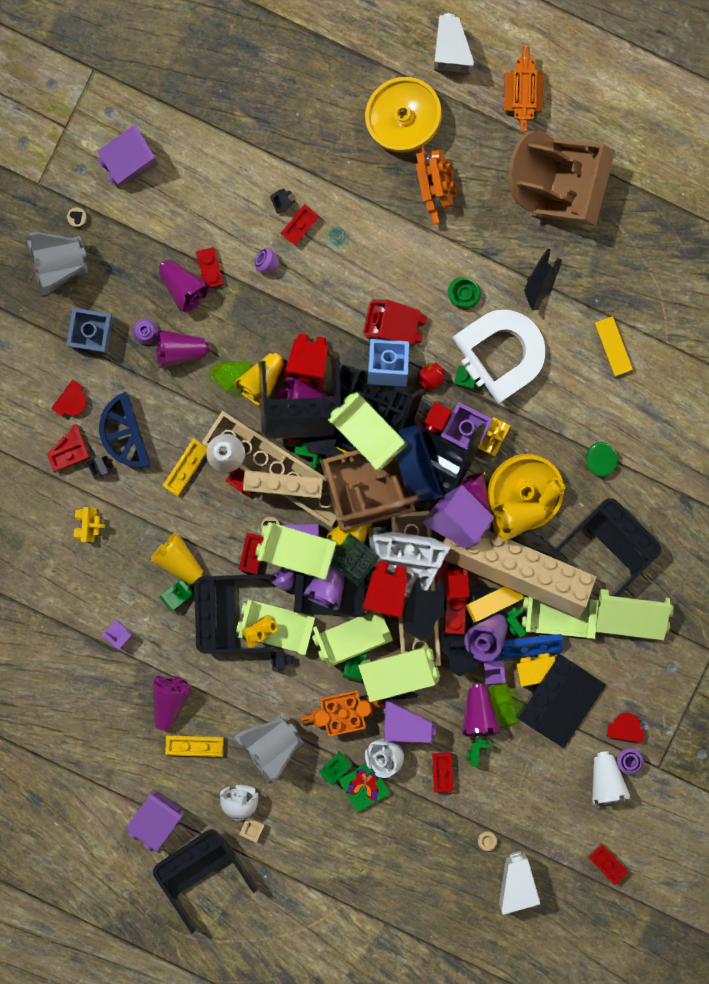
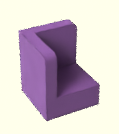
M117 620L102 633V636L118 650L133 635Z
M503 660L483 662L486 684L506 683Z

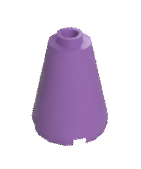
M338 554L332 556L326 579L314 577L304 592L305 597L309 595L310 601L326 608L332 605L334 606L333 610H339L347 571V566L345 568L342 565L346 558L341 555L337 558Z
M496 614L469 629L465 635L464 642L468 652L471 651L474 654V658L481 661H492L499 656L508 629L506 618Z

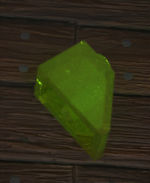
M250 361L222 362L221 364L217 362L210 369L212 373L209 376L228 392L234 386L236 379L238 380L253 364Z
M497 684L488 687L499 727L503 728L517 724L508 684Z

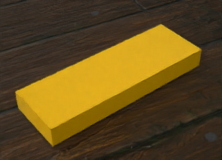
M613 316L594 323L614 377L632 371L633 368Z
M193 438L164 482L163 487L179 497L206 456L207 447Z
M504 586L467 604L466 607L473 622H477L524 599L522 593Z
M166 735L165 755L223 757L224 737Z

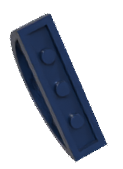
M123 392L114 397L102 412L99 422L101 442L110 456L122 464L133 467L150 466L149 457L128 392ZM119 402L122 403L126 419L112 412V409ZM108 417L129 427L109 435L106 434ZM131 434L123 452L119 456L112 449L109 441ZM133 444H135L140 462L126 460Z
M419 424L401 429L398 435L408 445L397 455L408 490L412 496L418 495L419 499L417 501L422 503L444 497Z

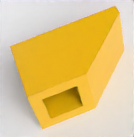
M545 653L539 654L536 659H531L530 656L519 658L520 662H516L520 686L541 683L555 662V656Z

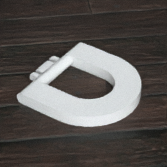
M496 310L487 313L452 337L466 357L461 361L462 365L470 364L465 368L473 381L480 378L476 385L480 387L482 384H485L498 404L532 381L540 372L544 363L545 344L541 332L528 317L516 311ZM508 332L516 336L521 342L523 358L517 367L494 381L472 348L494 333Z

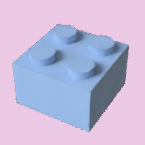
M370 339L367 384L406 387L409 342Z

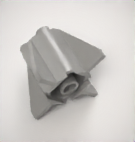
M42 232L29 233L30 240L27 241L35 267L40 296L48 295L75 276L88 274L86 262L84 263L86 253L84 247H82L80 236L68 238Z
M282 713L269 723L246 729L233 737L254 761L253 763L267 783L271 780H276L281 775L292 754L304 745L303 740L298 735H295L298 733L291 723L287 725L288 721Z

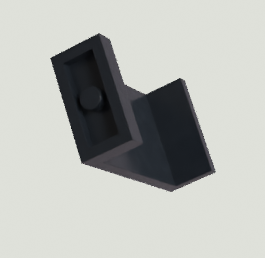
M296 574L295 613L306 612L363 617L364 613H368L367 609L362 608L365 593H367L369 586L366 578L345 577L339 610H333L334 606L332 605L326 608L310 601L309 595L304 596L306 588L315 576Z

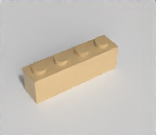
M245 471L243 490L321 498L323 479Z

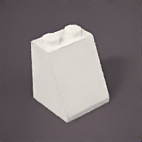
M445 13L443 16L440 15L433 70L471 74L474 61L459 17L449 13Z
M514 852L510 854V857L506 858L499 901L503 915L540 904L525 853Z

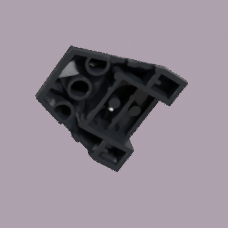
M342 365L339 373L341 407L345 404L344 401L349 395L357 392L393 429L404 416L410 396L413 393L402 388V386L367 384L368 371ZM338 436L336 445L351 451L358 450L346 437Z

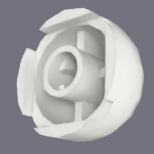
M384 738L369 744L365 751V760L368 768L376 772V776L387 778L401 769L404 762V753L399 743L396 741H384Z
M236 785L237 789L230 790V786L226 787L220 792V804L227 816L241 821L255 812L258 806V792L256 793L255 788L247 785Z

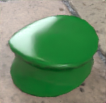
M458 277L450 283L448 297L454 306L461 309H470L480 301L481 291L474 280Z
M596 442L587 451V466L593 474L606 476L615 470L618 462L617 453L611 445L605 442Z

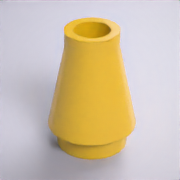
M557 478L549 480L539 498V502L547 507L551 502L564 494V489L566 488L564 483Z

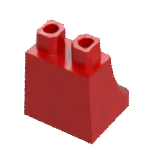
M373 299L368 307L363 334L369 338L407 341L409 344L421 343L423 335L416 332L417 325L424 326L427 316L421 314L418 309L388 299Z
M299 333L292 345L285 371V379L287 377L295 378L322 393L328 348L326 338L318 336L314 343L308 341L309 336L307 334Z
M378 561L376 569L372 573L362 608L401 617L408 579L406 578L407 567L396 565L394 575L387 574L389 563Z

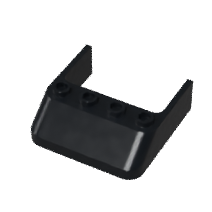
M339 358L331 359L333 397L270 399L267 396L266 361L258 362L261 430L266 438L333 436L338 432L339 429L329 419L331 418V413L336 408H341Z
M421 388L410 396L398 433L403 428L417 425L415 416L424 389ZM483 423L473 431L466 451L419 425L441 489L451 492L459 487L473 463L487 424Z
M613 498L602 501L555 547L559 552L583 527H587L630 571L629 577L610 595L618 597L661 553L660 543Z
M272 574L202 576L195 581L196 647L199 652L203 654L274 652V646L252 648L237 646L234 583L237 579L272 578Z
M214 829L205 831L158 862L153 869L156 881L191 934L196 931L197 927L178 900V895L182 891L232 860L251 891L255 893L258 888L231 846Z

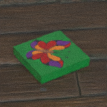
M367 763L338 779L357 813L390 794L383 779L376 776V772L373 769H369Z

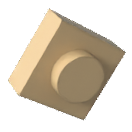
M247 817L239 835L257 843L265 824Z

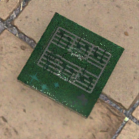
M349 533L332 556L330 565L359 586L380 556Z

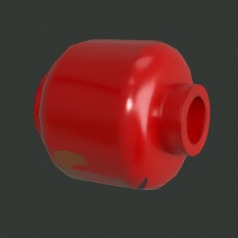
M436 362L434 364L427 363L417 373L419 380L417 383L424 390L434 391L445 381L444 374L446 372Z

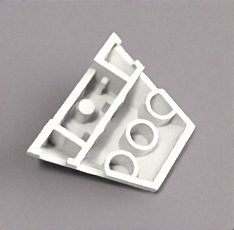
M398 532L373 535L378 561L389 563L387 574L394 575L396 565L407 567L406 578L408 579L405 597L408 598L417 577L420 578L421 589L428 590L442 561L450 550V546L430 537Z

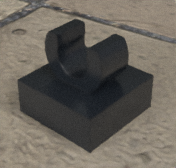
M285 188L276 191L270 196L277 214L286 211L295 204V200L290 201L288 198L292 192L285 191Z
M99 455L87 462L95 480L104 476L112 469V465L106 467L103 461L108 459L107 456L101 458Z
M284 651L271 652L272 671L285 670V664L293 663L292 656H284Z

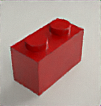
M434 402L423 424L426 425V429L433 433L441 432L452 410Z
M448 566L449 597L457 601L464 600L465 597H469L467 569L459 566Z

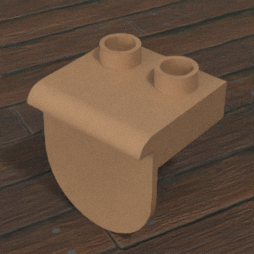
M530 131L519 140L512 154L509 168V184L512 196L519 206L530 211V215L534 217L596 226L615 150L605 144L554 139L542 131Z
M359 450L320 461L341 531L415 511L413 501L419 498L418 495L412 496L400 471L397 456L380 472L371 465Z

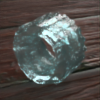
M341 227L330 229L328 235L331 243L339 245L344 242L345 233ZM336 231L341 233V238L338 240L332 236Z

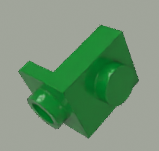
M459 365L454 384L481 392L485 384L478 387L476 382L480 378L473 381L466 371V367Z
M300 443V447H295L294 454L313 457L312 469H316V465L320 466L321 454L308 452L307 447Z
M180 580L159 598L172 612L190 598L193 593L190 586Z
M514 607L506 613L508 615L506 620L510 625L508 627L509 631L514 637L518 635L520 638L526 634V631L515 617L524 611L522 607L518 609Z
M362 653L346 660L342 678L361 682L362 675L359 665L367 659V654Z
M476 738V741H471V749H467L466 761H470V766L478 767L480 748H491L492 744L487 742L488 739Z
M339 751L323 766L319 773L325 781L334 785L353 764Z

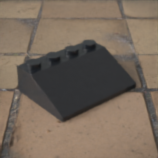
M558 653L555 657V662L541 683L536 685L516 717L564 749L606 684Z

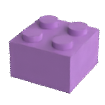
M458 402L440 437L466 450L473 431L481 424H487L482 436L483 439L493 419Z

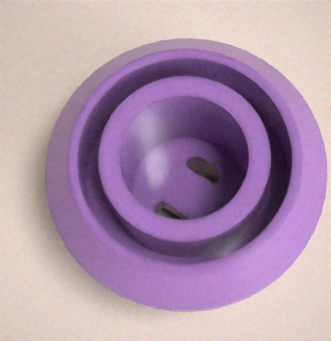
M262 249L255 258L254 266L258 272L271 273L279 266L278 257L272 249Z
M140 319L133 326V337L141 344H151L156 340L158 326L151 319Z
M281 567L273 573L271 582L281 590H291L296 583L295 570Z
M627 748L618 755L617 765L625 774H636L643 767V756L636 749Z

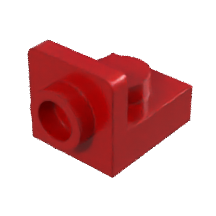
M241 468L232 471L225 481L242 494L250 497L255 491L243 490L245 471Z

